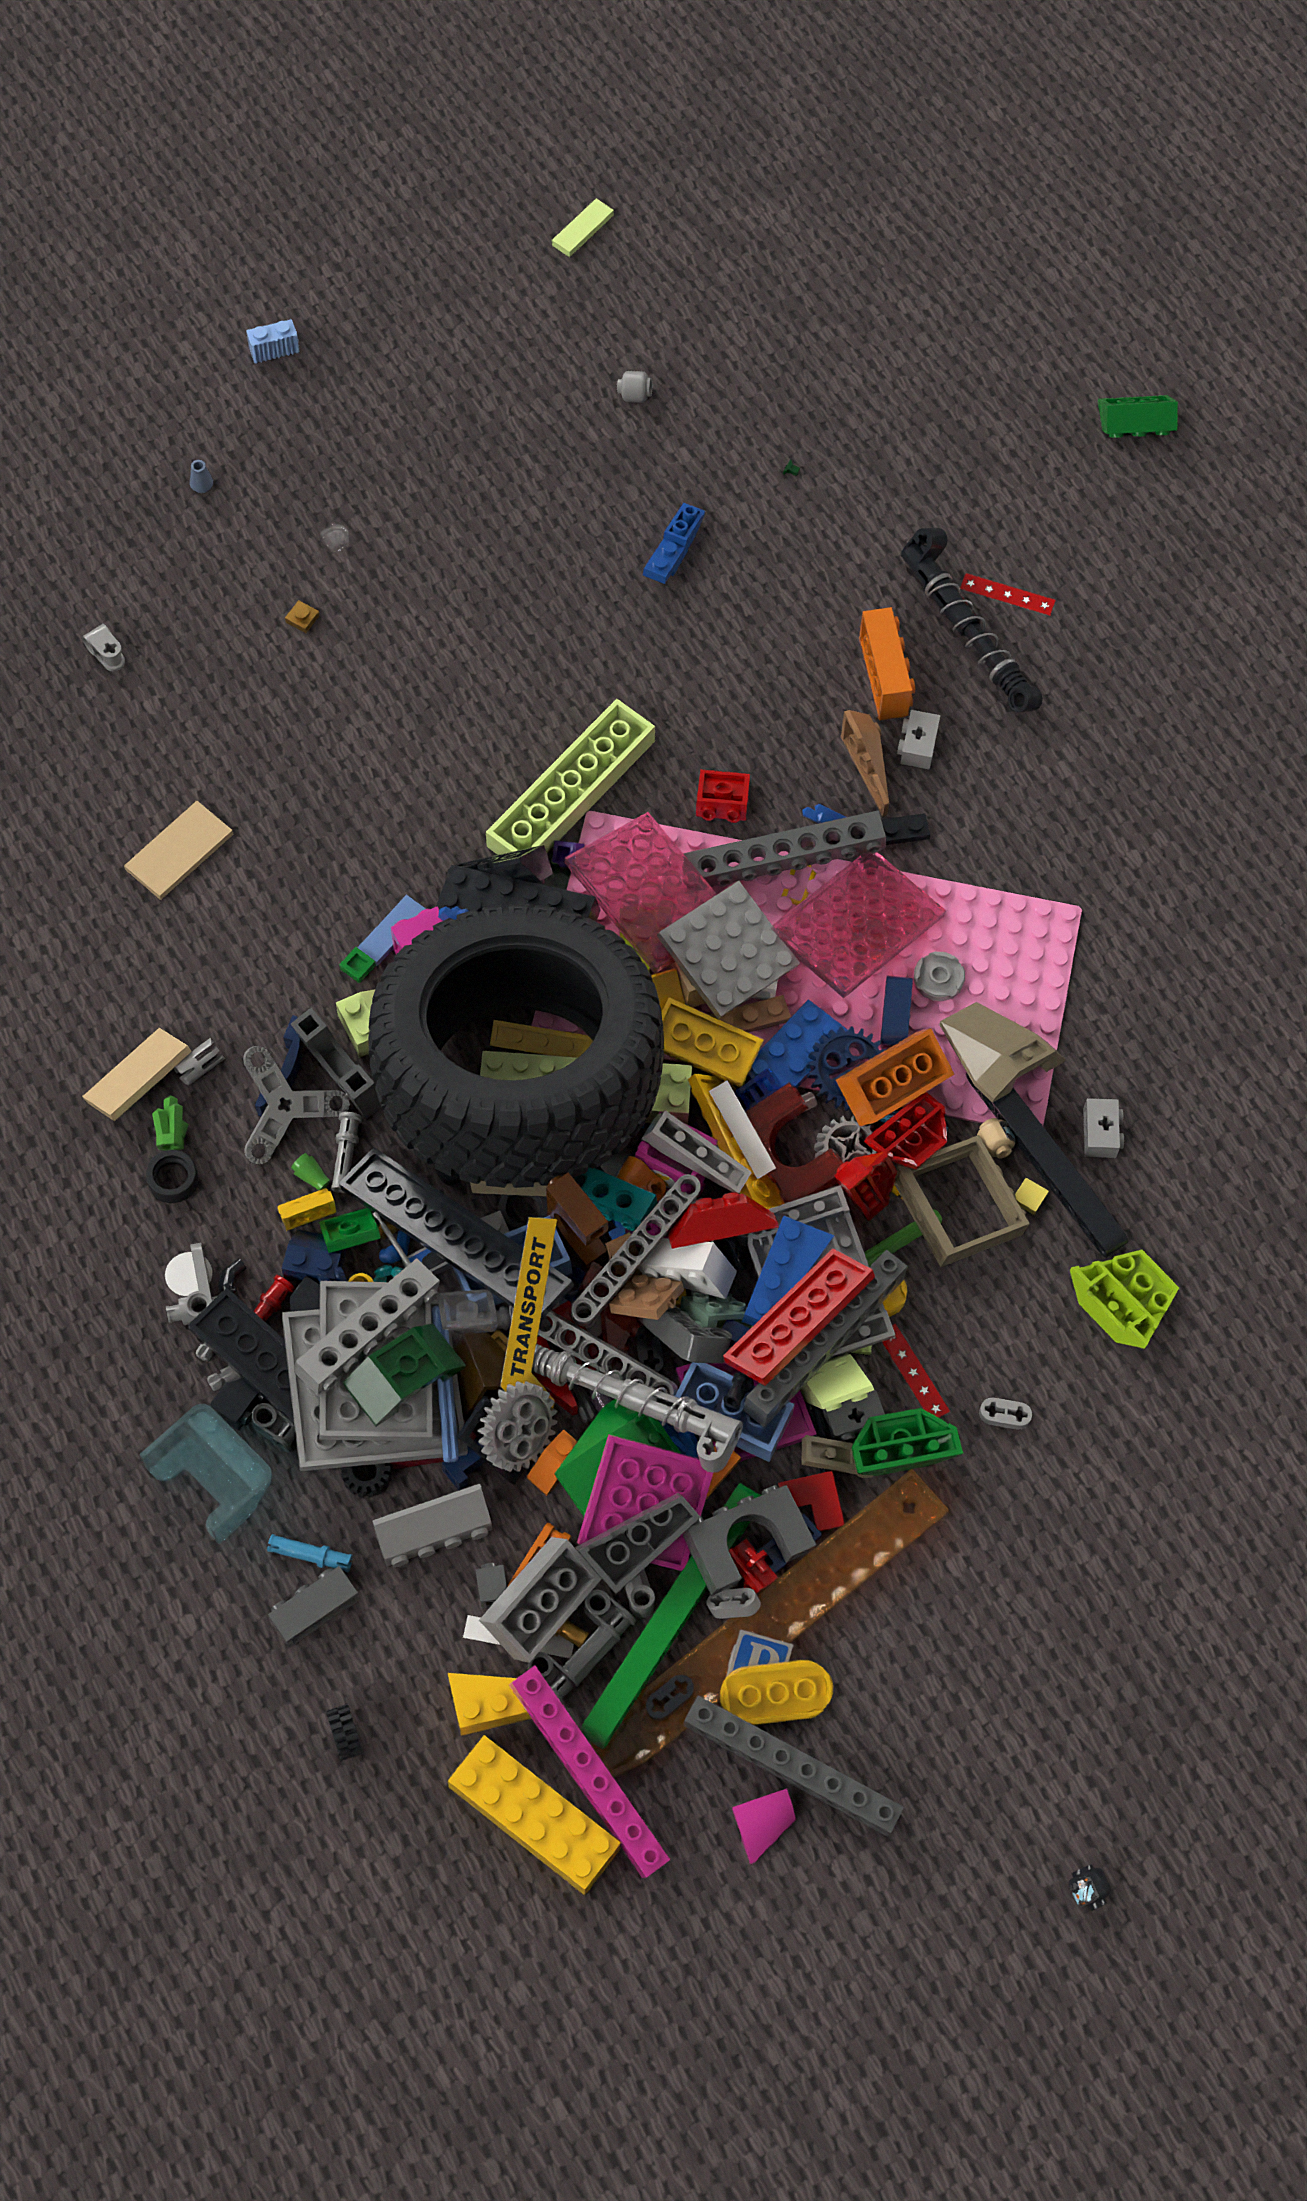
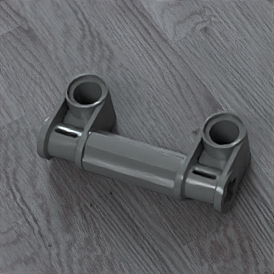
M267 1403L257 1405L252 1412L254 1429L269 1439L275 1446L289 1453L291 1450L290 1445L296 1439L295 1425L272 1405ZM262 1414H268L272 1417V1420L267 1424H262L257 1421V1418Z
M603 1590L591 1591L584 1603L585 1614L598 1628L562 1667L545 1652H538L532 1661L527 1664L526 1671L531 1669L532 1664L536 1661H543L547 1665V1671L541 1674L562 1704V1699L572 1688H577L621 1640L620 1636L630 1625L634 1626L637 1623L629 1611L620 1606ZM593 1599H599L604 1603L605 1608L601 1611H595L590 1607L589 1603Z

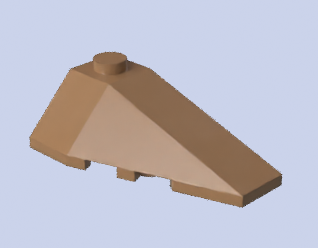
M847 710L844 712L841 738L882 816H886L889 798L880 738L881 729L877 722H873L869 714Z

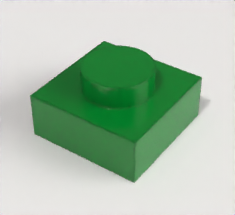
M355 947L339 964L340 970L360 983L376 966V961Z

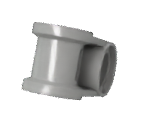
M104 624L82 636L86 648L92 655H95L107 670L118 671L124 666L125 658L121 653L122 647Z

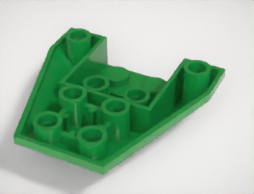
M617 1399L602 1407L554 1473L583 1517L586 1513L608 1434L681 1454L657 1419L644 1414L639 1417V1412L620 1405L615 1408Z

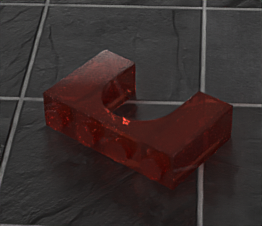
M790 1082L745 1112L776 1167L767 1173V1176L773 1184L777 1182L782 1189L779 1195L785 1204L825 1191L836 1184L837 1180L834 1175L837 1173L840 1165L843 1164L838 1153L832 1148L800 1167H788L779 1160L775 1150V1140L779 1130L787 1122L809 1108L797 1088Z

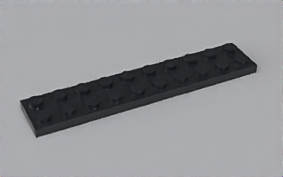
M375 1147L338 1183L342 1191L371 1211L377 1212L380 1217L514 1308L524 1249L522 1246ZM550 1265L540 1321L574 1286L571 1279Z

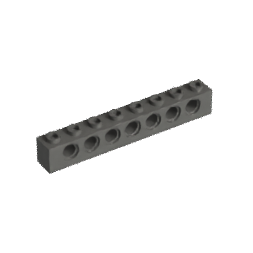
M878 810L680 854V861L687 892H702L713 886L724 887L736 881H751L763 875L774 876L782 871L790 869L801 870L808 865L817 863L823 865L840 858L851 859L858 854L867 852L870 854L877 853L886 848V836ZM861 835L863 838L854 839L853 836ZM832 840L839 842L835 845L828 844ZM805 846L814 847L812 850L803 849ZM782 851H786V852H788L789 854H788V855H785V856H781V855H779L778 853H780V852H782ZM756 857L764 858L762 861L753 860ZM732 862L739 863L736 867L729 866ZM706 868L714 869L712 872L703 871Z
M886 1249L869 1267L873 1269L875 1278L766 1386L759 1383L746 1396L743 1411L765 1428L901 1284L908 1266Z
M699 1695L684 1721L683 1726L885 1836L891 1834L904 1808Z

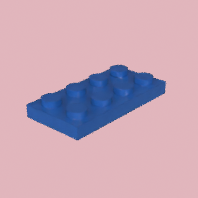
M808 999L759 1051L746 1079L779 1105H782L806 1080L807 1075L813 1071L806 1067L808 1062L813 1061L808 1058L810 1052L814 1051L813 1045L816 1042L820 1043L819 1039L822 1035L828 1038V1032L831 1029L836 1034L840 1027H843L845 1033H847L848 1029Z

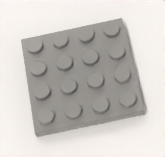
M737 881L657 934L659 940L717 1019H720L800 964L740 881Z

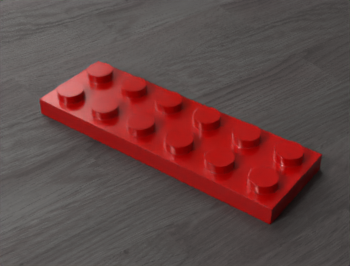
M832 1248L723 1355L725 1363L766 1386L875 1278L873 1269Z

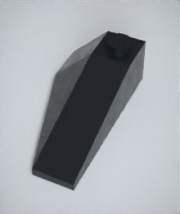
M544 845L456 865L536 884L545 883L544 879L553 874Z

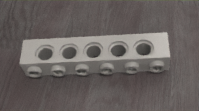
M416 1258L296 1360L294 1372L317 1395L323 1389L326 1391L330 1390L337 1383V1377L344 1371L346 1373L351 1372L357 1366L358 1359L364 1354L369 1356L379 1345L378 1342L384 1337L390 1338L398 1330V1325L402 1321L411 1320L423 1303H431L438 1295L437 1290L440 1280ZM412 1291L415 1293V1296L408 1297L403 1292ZM392 1308L396 1312L393 1314H388L384 1312L383 1309ZM372 1325L376 1329L374 1331H367L363 1326ZM352 1342L356 1347L346 1348L343 1346V1343ZM325 1359H331L336 1364L333 1366H327L323 1364L322 1361Z

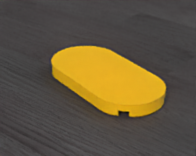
M809 1660L745 1666L732 1671L725 1678L720 1690V1702L723 1709L752 1725L808 1719L819 1715L829 1704L833 1695V1683L830 1675L822 1666Z

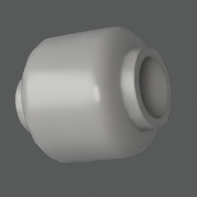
M626 371L622 379H618L617 392L622 394L625 402L643 403L652 395V378H648L647 373L644 371Z

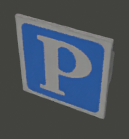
M740 1629L736 1645L733 1647L729 1660V1669L726 1677L732 1671L745 1666L788 1662L793 1644Z

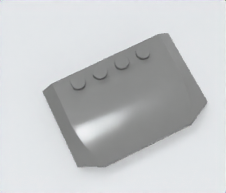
M841 1185L768 1209L774 1213L778 1225H780L783 1216L834 1235L831 1245L819 1261L833 1248L869 1267ZM778 1228L753 1232L748 1235L747 1247L758 1278ZM883 1303L830 1359L895 1337V1332Z

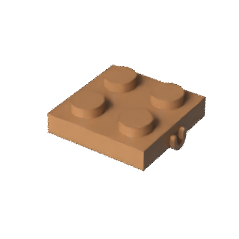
M635 1275L610 1302L611 1313L658 1320L668 1308L675 1307L676 1299L684 1291L682 1281L670 1280L669 1278Z

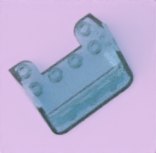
M197 1404L139 1454L145 1468L157 1480H172L185 1468L220 1504L206 1520L208 1533L219 1544L253 1514L273 1479L269 1465L207 1404Z

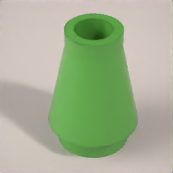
M307 1153L301 1155L291 1166V1169L295 1171V1176L318 1191L324 1189L331 1181L327 1178L314 1157L309 1156Z

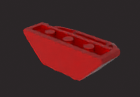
M925 1092L870 1134L864 1142L877 1153L885 1151L893 1164L916 1170L947 1143L945 1106Z
M884 1151L856 1157L850 1162H844L837 1169L834 1177L848 1198L862 1215L870 1221L889 1204L890 1197L888 1195L893 1189L897 1170L889 1155Z
M732 1192L723 1195V1198L713 1200L711 1198H702L697 1200L696 1203L690 1204L669 1232L668 1239L672 1249L778 1228L779 1225L773 1212L745 1194Z

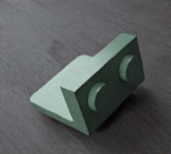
M693 1293V1296H682L680 1309L701 1327L716 1328L717 1320L743 1319L747 1309L746 1304L733 1298L731 1293H728L726 1299L704 1293Z

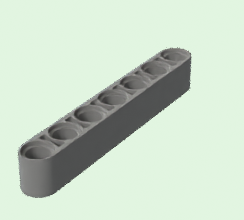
M683 1175L676 1181L576 1299L571 1310V1317L575 1324L588 1326L597 1318L677 1223L687 1207L694 1203L699 1195L701 1186L695 1176ZM691 1184L695 1192L690 1195L684 1194L680 1189L681 1185ZM666 1204H673L677 1207L678 1212L674 1215H668L664 1212L663 1207ZM650 1224H656L661 1232L653 1236L647 1233L646 1227ZM637 1244L643 1248V1253L640 1256H633L628 1248L631 1245ZM615 1265H621L625 1268L626 1273L621 1277H616L612 1274L611 1268ZM602 1285L608 1289L609 1293L601 1298L594 1294V1288ZM586 1306L591 1310V1315L588 1318H580L576 1314L577 1308Z
M512 1306L509 1307V1314L511 1318L514 1309ZM551 1310L546 1315L553 1321V1326L549 1331L543 1329L542 1320L540 1321L538 1335L565 1351L572 1353L575 1357L586 1363L594 1361L602 1373L606 1374L612 1371V1360L618 1357L623 1362V1368L620 1371L623 1382L626 1379L635 1380L636 1373L642 1371L647 1379L644 1385L654 1389L666 1385L670 1390V1395H676L678 1387L673 1381ZM568 1330H572L576 1334V1340L572 1345H569L565 1340V1334ZM593 1343L599 1347V1355L595 1359L591 1358L588 1354V1348ZM612 1372L608 1375L610 1377L620 1380V1377L616 1372Z

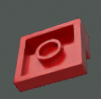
M700 769L696 816L702 817L707 821L714 818L727 819L731 823H736L739 820L746 821L750 774Z

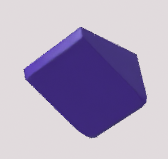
M554 840L552 866L575 868L584 849V844Z

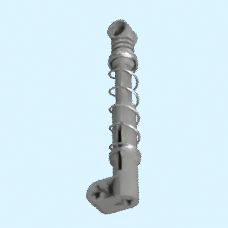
M536 1344L531 1372L541 1374L544 1377L547 1376L553 1384L559 1387L570 1381L569 1391L573 1388L574 1383L594 1391L592 1399L599 1392L617 1399L615 1408L620 1405L639 1412V1417L644 1414L662 1421V1426L665 1423L673 1425L675 1431L681 1433L691 1432L701 1437L697 1444V1453L702 1468L707 1472L714 1473L719 1472L726 1466L740 1438L743 1428L742 1421L699 1406L696 1400L687 1396L678 1398L670 1395L664 1387L654 1389L646 1386L641 1379H626L623 1382L618 1370L602 1374L599 1372V1368L594 1361H589L581 1366L576 1364L575 1357L570 1352L563 1351L559 1353ZM587 1364H594L596 1366L597 1371L586 1368L585 1366ZM612 1372H616L619 1375L620 1380L610 1377L608 1375ZM712 1441H715V1442H716L715 1447H716L717 1453L714 1451V1447H713Z

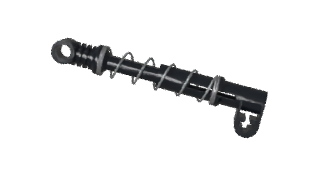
M921 528L917 530L901 551V557L922 583L925 595L928 598H933L941 608L940 614H945L954 625L953 631H958L961 636H966L969 639L965 647L968 648L973 645L982 656L978 664L986 662L992 669L989 679L995 685H999L1008 696L1010 708L1014 712L1038 710L1043 701L1041 691L1037 687L1030 686L1026 679L1023 678V675L1019 672V665L1015 659L1011 658L1009 651L997 649V635L984 632L986 626L984 618L974 613L971 601L964 600L960 594V587L955 583H951L952 577L947 571H942L935 562L947 545L948 539L945 531L941 528ZM980 619L983 621L984 624L983 629L980 626ZM987 635H992L996 638V646ZM1000 652L1007 653L1009 655V659H1005Z

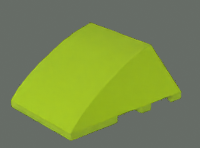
M1143 1250L1118 1255L1112 1260L1104 1262L1095 1261L1088 1266H1075L1070 1269L1080 1306L1116 1343L1144 1349L1179 1290V1287Z

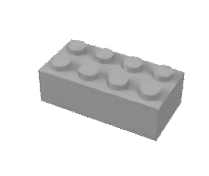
M551 1537L479 1621L513 1659L530 1663L602 1578L567 1539Z

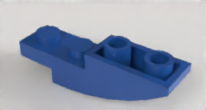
M686 503L682 504L664 531L663 540L644 567L643 576L663 584L666 583L670 575L674 576L697 534L705 515L704 510Z

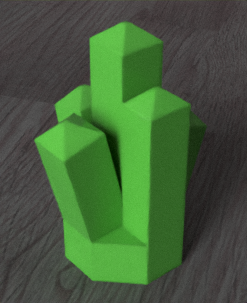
M169 1096L164 1099V1110L157 1109L152 1113L157 1136L156 1146L159 1150L164 1151L184 1149V1137L189 1124L182 1120V1106L178 1104V1099Z

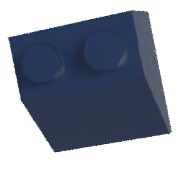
M296 1230L288 1243L282 1265L284 1279L301 1283L305 1276L320 1284L318 1274L325 1272L330 1281H336L334 1269L338 1267L343 1268L347 1248L328 1253L322 1234Z

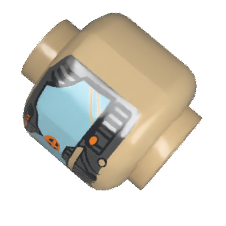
M991 1118L980 1125L977 1135L980 1136L991 1157L1001 1159L1012 1152L1011 1149L1014 1147L1016 1139L1006 1121Z

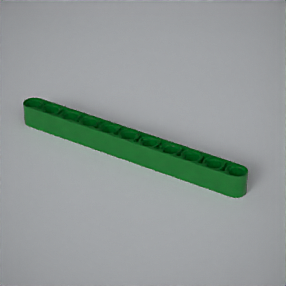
M739 1483L725 1506L730 1510L738 1506L737 1502L743 1498L752 1496L755 1499L761 1495ZM751 1521L740 1522L729 1528L727 1534L728 1550L735 1547ZM693 1556L689 1559L580 1728L585 1738L602 1750L617 1731L708 1589Z

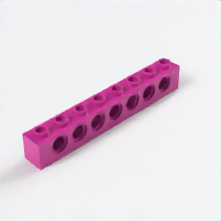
M532 1667L509 1684L510 1688L613 1837L621 1842L622 1850L641 1877L647 1878L670 1860L537 1667Z

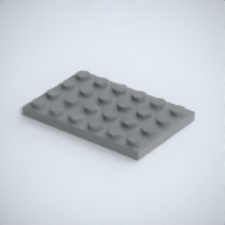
M320 1281V1340L388 1282ZM412 1291L403 1292L408 1297L415 1296V1293ZM423 1303L411 1320L402 1321L398 1325V1330L390 1338L384 1337L378 1342L379 1345L374 1352L413 1327L431 1324V1303ZM392 1308L383 1309V1311L388 1314H393L396 1312ZM372 1325L363 1326L367 1331H374L376 1329ZM352 1342L343 1343V1346L346 1348L356 1347ZM366 1354L358 1359L357 1366L351 1372L346 1373L344 1371L337 1377V1383L330 1390L326 1391L323 1389L319 1393V1440L432 1441V1383L402 1402L399 1412L375 1427L343 1385V1382L368 1357ZM325 1359L322 1361L323 1364L327 1366H333L336 1364L331 1359Z

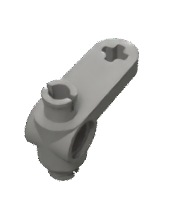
M201 1242L190 1245L199 1291L192 1292L187 1297L178 1299V1305L166 1306L169 1324L182 1320L183 1325H188L201 1313L193 1311L195 1306L205 1304L207 1307L216 1298L212 1297Z

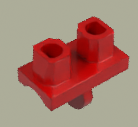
M747 1539L734 1548L729 1549V1553L740 1575L745 1580L744 1588H751L757 1594L778 1579L777 1575L764 1561L768 1555L765 1550L758 1553Z

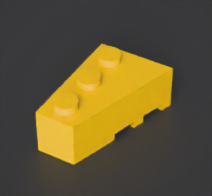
M448 1673L461 1736L532 1719L509 1686L517 1678Z

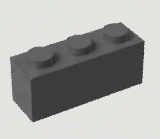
M340 1566L334 1570L333 1568L325 1570L319 1575L318 1581L312 1585H303L295 1592L293 1598L287 1602L282 1600L271 1608L272 1612L268 1614L270 1621L289 1648L360 1600L358 1592Z

